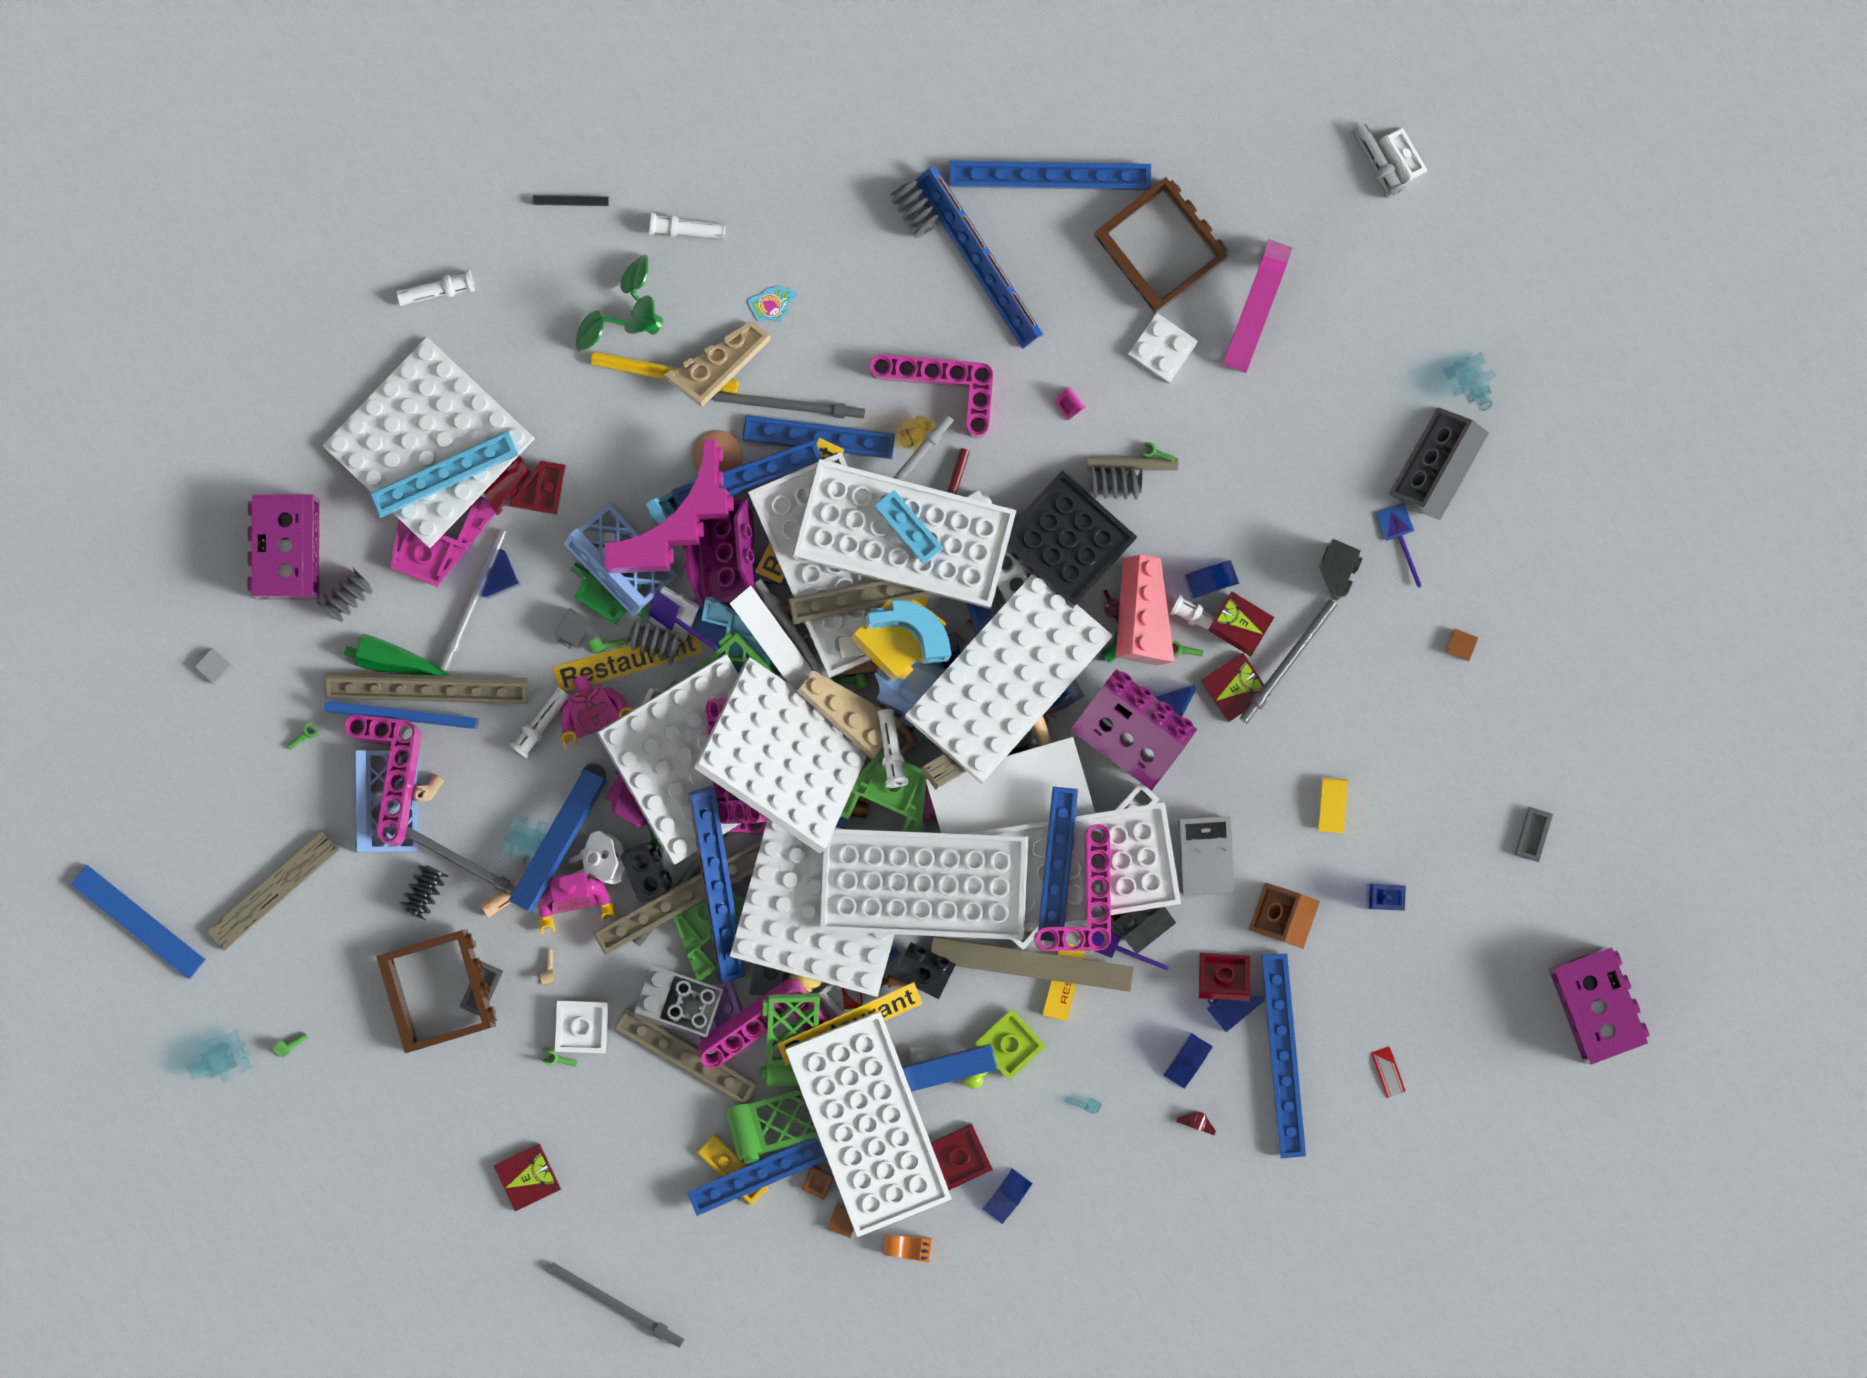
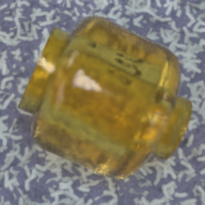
M917 415L901 424L900 431L898 432L899 440L905 449L915 452L926 439L925 435L931 428L934 429L936 425L932 419L928 420L923 415Z

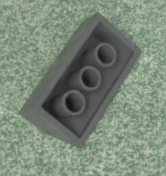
M1437 407L1389 495L1425 515L1441 520L1489 432L1469 418Z

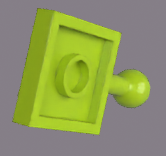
M1013 1009L1007 1012L975 1042L977 1046L991 1043L998 1069L1008 1080L1012 1079L1046 1047ZM988 1072L963 1078V1082L969 1089H977L982 1085L983 1077Z

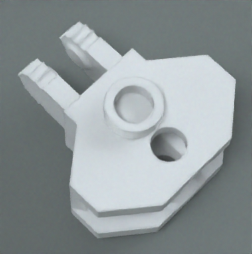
M602 831L591 833L585 849L580 850L581 854L569 859L570 866H578L582 863L584 865V869L575 873L585 872L590 877L594 876L602 882L613 885L622 882L626 873L620 855L624 852L623 843L612 834H604Z

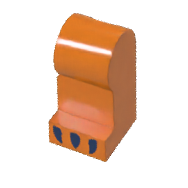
M885 1234L883 1255L929 1263L932 1238Z

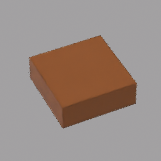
M1454 629L1445 653L1470 661L1478 637Z
M812 1166L801 1189L824 1200L834 1180V1176Z
M836 1205L827 1229L851 1238L854 1229L847 1210Z

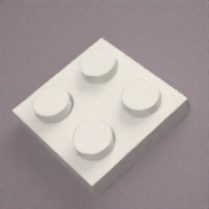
M1156 313L1128 355L1170 383L1198 341Z
M557 1001L555 1052L606 1053L608 1002Z

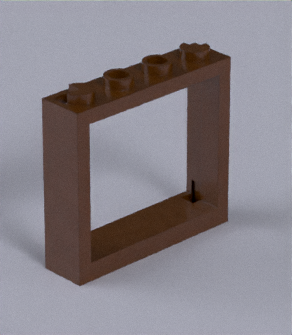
M1167 177L1163 178L1094 232V237L1155 314L1219 266L1228 257L1226 254L1228 250L1221 239L1215 240L1210 233L1213 230L1208 222L1197 217L1195 214L1197 212L1196 207L1189 199L1185 201L1179 194L1181 189L1178 184L1176 185L1173 180L1169 181ZM1164 191L1215 258L1160 300L1109 233Z
M468 929L376 956L405 1054L496 1027V1010L494 1006H490L488 999L491 995L487 982H483L481 976L483 965L480 958H476L474 952L476 942L473 940L472 933H469ZM458 940L482 1023L418 1042L394 959Z

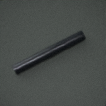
M533 195V205L609 206V196Z

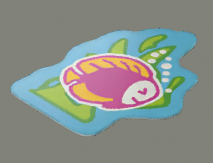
M775 286L766 289L761 295L749 298L748 304L759 322L766 319L780 322L783 316L789 313L788 303L797 297V293L790 288Z

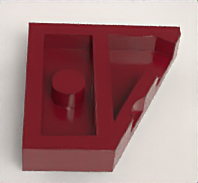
M520 455L483 492L496 515L503 511L501 508L509 496L512 497L515 494L518 485L524 481L530 472Z
M540 461L516 496L509 502V507L558 515L566 465Z

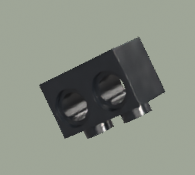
M654 841L626 849L620 855L638 902L665 894L672 887L671 875L668 870L664 869L662 852L658 846H655ZM639 854H643L648 858V864H644L639 860ZM648 877L654 878L657 881L658 887L651 886L648 883Z

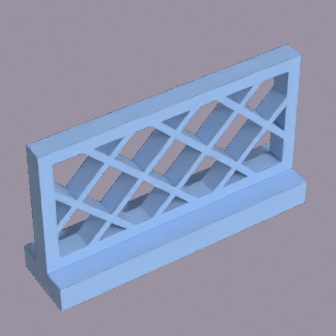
M608 504L579 529H575L568 536L564 545L634 617L654 598L657 590L661 592L663 586L668 587L677 579L678 575L670 567V571H663L669 578L665 581L654 580V572H649L650 579L637 578V572H632L631 578L624 577L621 573H609L605 569V556L602 554V548H605V543L608 542H602V532L615 533V542L619 541V533L628 534L631 538L639 536L624 518ZM608 513L615 521V527L602 526V517ZM586 530L597 531V541L588 540L583 533ZM637 584L650 585V594L644 598L637 591Z
M356 750L354 752L356 853L418 851V843L413 840L412 846L399 845L387 847L388 845L385 844L383 847H372V835L377 831V827L372 831V823L378 826V823L371 817V811L378 804L381 805L382 796L378 799L371 792V785L378 778L385 784V780L381 775L387 770V766L378 774L371 767V756H381L388 762L389 759L386 756H389L390 750ZM404 753L401 756H408V753ZM417 769L413 789L417 786ZM371 772L376 776L372 781ZM403 778L398 779V780L395 782V786H396ZM371 797L377 801L372 807ZM412 799V806H410L412 817L408 820V824L412 821V829L417 831V802ZM400 804L391 811V814H394L400 808ZM388 833L386 834L389 839L395 836V834L393 836Z

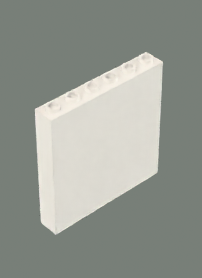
M1073 737L1006 756L982 784L968 772H965L937 790L934 789L929 780H926L941 833L969 834L1049 821L1052 786L1078 789L1076 816L1095 814Z

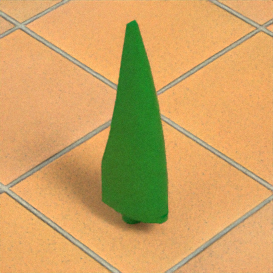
M367 634L362 635L358 649L346 646L344 650L345 656L355 658L356 666L377 672H397L412 675H449L424 658L402 647Z

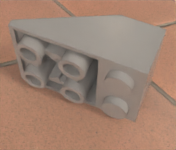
M1231 817L1179 819L1183 896L1234 893Z
M651 965L633 1017L658 1026L707 1038L723 989Z

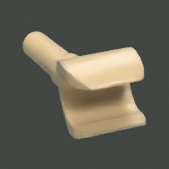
M547 949V971L539 973L543 986L551 985L556 981L553 970V949Z

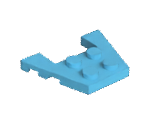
M708 596L705 599L702 620L726 626V635L729 632L733 635L738 632L771 668L772 660L739 615L713 597ZM735 641L729 646V656L743 657V648ZM731 661L739 674L743 667V662Z

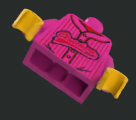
M587 675L572 680L577 694L569 697L568 703L563 708L561 719L563 735L561 740L564 748L567 749L566 744L569 741H574L577 747L579 745L577 738L580 739L597 732L631 712L632 709L625 698L611 687L603 688L602 685L591 688Z
M585 872L551 878L548 887H546L538 901L539 916L541 917L538 920L541 934L544 935L543 929L545 927H551L552 933L555 932L551 914L554 915L598 905L601 906L602 922H606V915L608 914L612 915L615 920L616 907L614 904L609 903L610 898L604 883L599 879L591 878Z

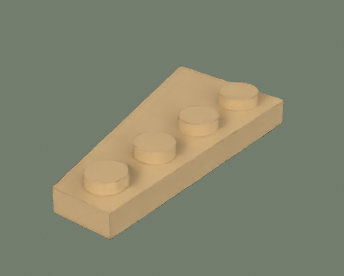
M750 321L724 337L725 340L716 346L711 345L706 348L704 353L695 359L690 358L683 362V366L677 370H670L665 373V379L700 407H703L771 340L770 335L754 322Z
M813 671L797 689V692L871 759L881 750L883 741L877 712L884 709L816 671ZM894 716L897 730L902 722H900V718Z

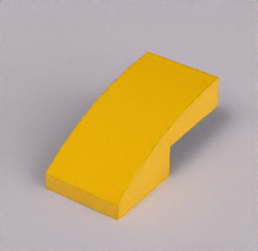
M1322 777L1318 831L1344 833L1348 779Z

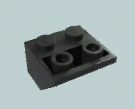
M1335 539L1328 543L1319 568L1332 599L1337 601L1348 594L1353 581L1349 580L1350 575L1358 571L1363 558L1359 557L1361 550Z
M1165 907L1111 915L1112 925L1136 954L1176 924V921Z

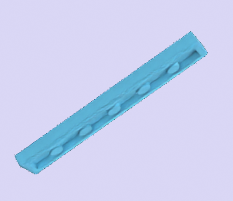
M506 431L370 493L379 517L382 518L512 459L519 454L510 433Z

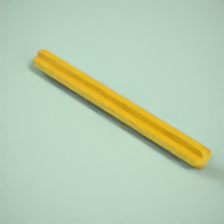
M596 351L591 356V364L593 366L666 380L665 373L678 369ZM730 379L719 391L736 394L739 382Z

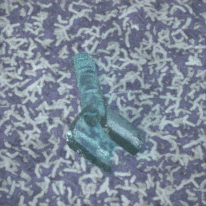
M1067 1096L1065 1098V1103L1083 1108L1092 1114L1097 1113L1102 1106V1103L1092 1097L1089 1098L1087 1103Z

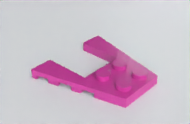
M480 496L473 503L457 540L442 535L431 548L398 518L391 569L438 588L496 514L487 498Z

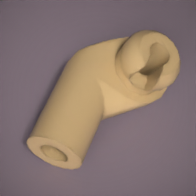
M434 774L428 784L416 786L413 789L412 799L416 802L432 800L445 780Z

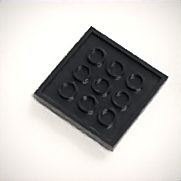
M1062 470L1013 523L1006 551L1037 578L1044 580L1047 587L1055 594L1061 595L1065 602L1071 608H1074L1137 539V536Z

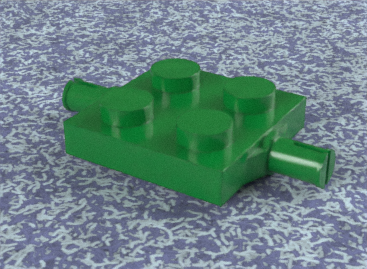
M575 562L574 566L581 570V572L574 567L570 571L583 579L574 598L617 625L622 616L628 611L589 570ZM621 573L624 577L632 578L630 573ZM637 584L638 592L642 588L643 584ZM644 607L641 609V611L644 613H646L648 610ZM641 612L637 613L640 618L644 616Z

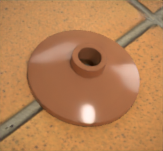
M724 431L708 432L700 437L694 446L693 462L698 472L703 460L705 439H715L718 445L722 446L723 461L719 462V471L724 472L742 464V447L739 441L730 433Z

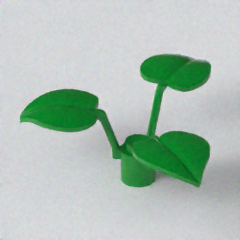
M644 254L633 261L621 278V291L626 294L630 292L637 301L626 321L606 316L602 317V313L599 310L591 312L579 326L576 337L577 351L589 349L597 343L602 335L603 323L605 322L624 325L625 331L629 334L646 331L654 335L660 330L663 318L655 314L653 298L648 295L640 298L636 293V289H640L644 285L648 275L647 255Z

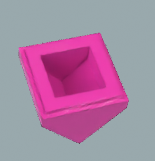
M1067 388L1054 400V403L1068 421L1086 408L1072 388Z

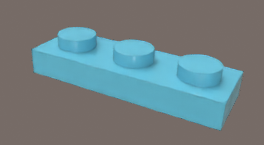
M895 490L874 506L923 565L943 550L944 547Z

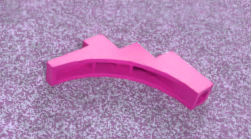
M705 439L703 460L698 478L687 498L671 516L642 535L624 541L605 543V569L609 573L670 571V563L674 562L673 548L669 546L700 545V537L704 536L703 522H699V520L730 519L729 511H733L734 501L733 496H729L726 488H719L723 486V472L719 471V462L723 461V449L715 439Z

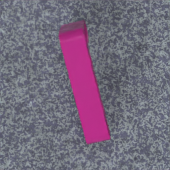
M1268 239L1222 365L1245 374L1247 373L1284 275L1292 247Z
M877 355L871 360V374L878 380L969 387L967 432L974 438H982L987 434L993 385V370L988 364L894 355ZM883 361L888 364L889 368L887 372L880 374L875 371V364ZM905 363L911 364L914 368L913 373L908 376L901 374L899 371L901 365ZM936 366L939 370L938 375L934 378L926 376L924 373L926 367ZM953 368H961L964 376L959 380L951 378L949 373ZM978 370L988 372L989 378L985 382L976 380L975 373ZM981 394L986 397L987 403L983 407L974 405L973 398L976 395ZM982 420L985 428L981 432L973 431L970 426L972 421Z
M728 697L713 698L706 702L705 712L708 738ZM712 781L716 791L720 822L722 824L771 821Z
M352 715L345 722V731L349 736L359 742L391 745L377 835L387 845L392 847L399 846L403 843L406 836L422 738L421 731L407 720ZM363 723V730L355 734V726ZM387 726V733L379 737L378 732L380 728ZM412 729L410 738L403 739L405 730ZM408 753V760L404 764H399L400 756ZM400 778H404L403 786L395 789V782ZM400 803L399 811L391 814L392 805ZM391 828H396L395 836L387 839V831Z
M1103 824L1091 825L1084 832V927L1041 928L1036 931L1033 939L1038 949L1042 951L1104 950L1109 946L1111 941L1110 832ZM1093 829H1099L1103 833V839L1100 843H1095L1091 839ZM1095 854L1100 855L1103 859V865L1099 869L1094 868L1091 864V858ZM1095 880H1099L1103 884V891L1099 895L1091 890V884ZM1095 906L1101 907L1104 912L1102 919L1099 921L1095 920L1091 914ZM1096 931L1100 932L1104 937V941L1100 946L1094 945L1091 939ZM1044 932H1049L1053 938L1051 945L1048 947L1042 945L1040 937ZM1069 932H1074L1078 936V943L1075 946H1070L1066 942V936Z
M797 979L785 980L711 1032L707 1038L704 1037L698 1045L701 1062L707 1068L719 1067L766 1034L767 1016H763L762 1011L763 1000H768V995L791 994L795 992L798 994H808L810 992ZM803 1002L798 1008L802 1012L811 1010L813 1002ZM774 1003V1007H777L775 1011L778 1014H782L789 1007L786 1003ZM819 1005V1025L832 1019ZM793 1011L785 1019L793 1015L794 1018L798 1021L801 1018V1016L798 1015L795 1011ZM750 1022H757L754 1025H747ZM808 1022L801 1025L805 1031L812 1029ZM730 1036H736V1038L732 1040L727 1039ZM709 1051H716L713 1054H706Z

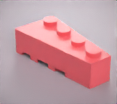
M1141 554L1123 558L1116 644L1117 658L1157 666L1174 662L1160 558Z

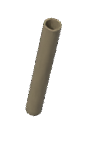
M1087 457V470H1091L1092 466L1095 470H1099L1100 467H1104L1105 470H1110V467H1114L1115 470H1120L1121 467L1125 470H1130L1131 468L1135 470H1140L1141 468L1142 470H1178V458L1171 462L1162 458Z

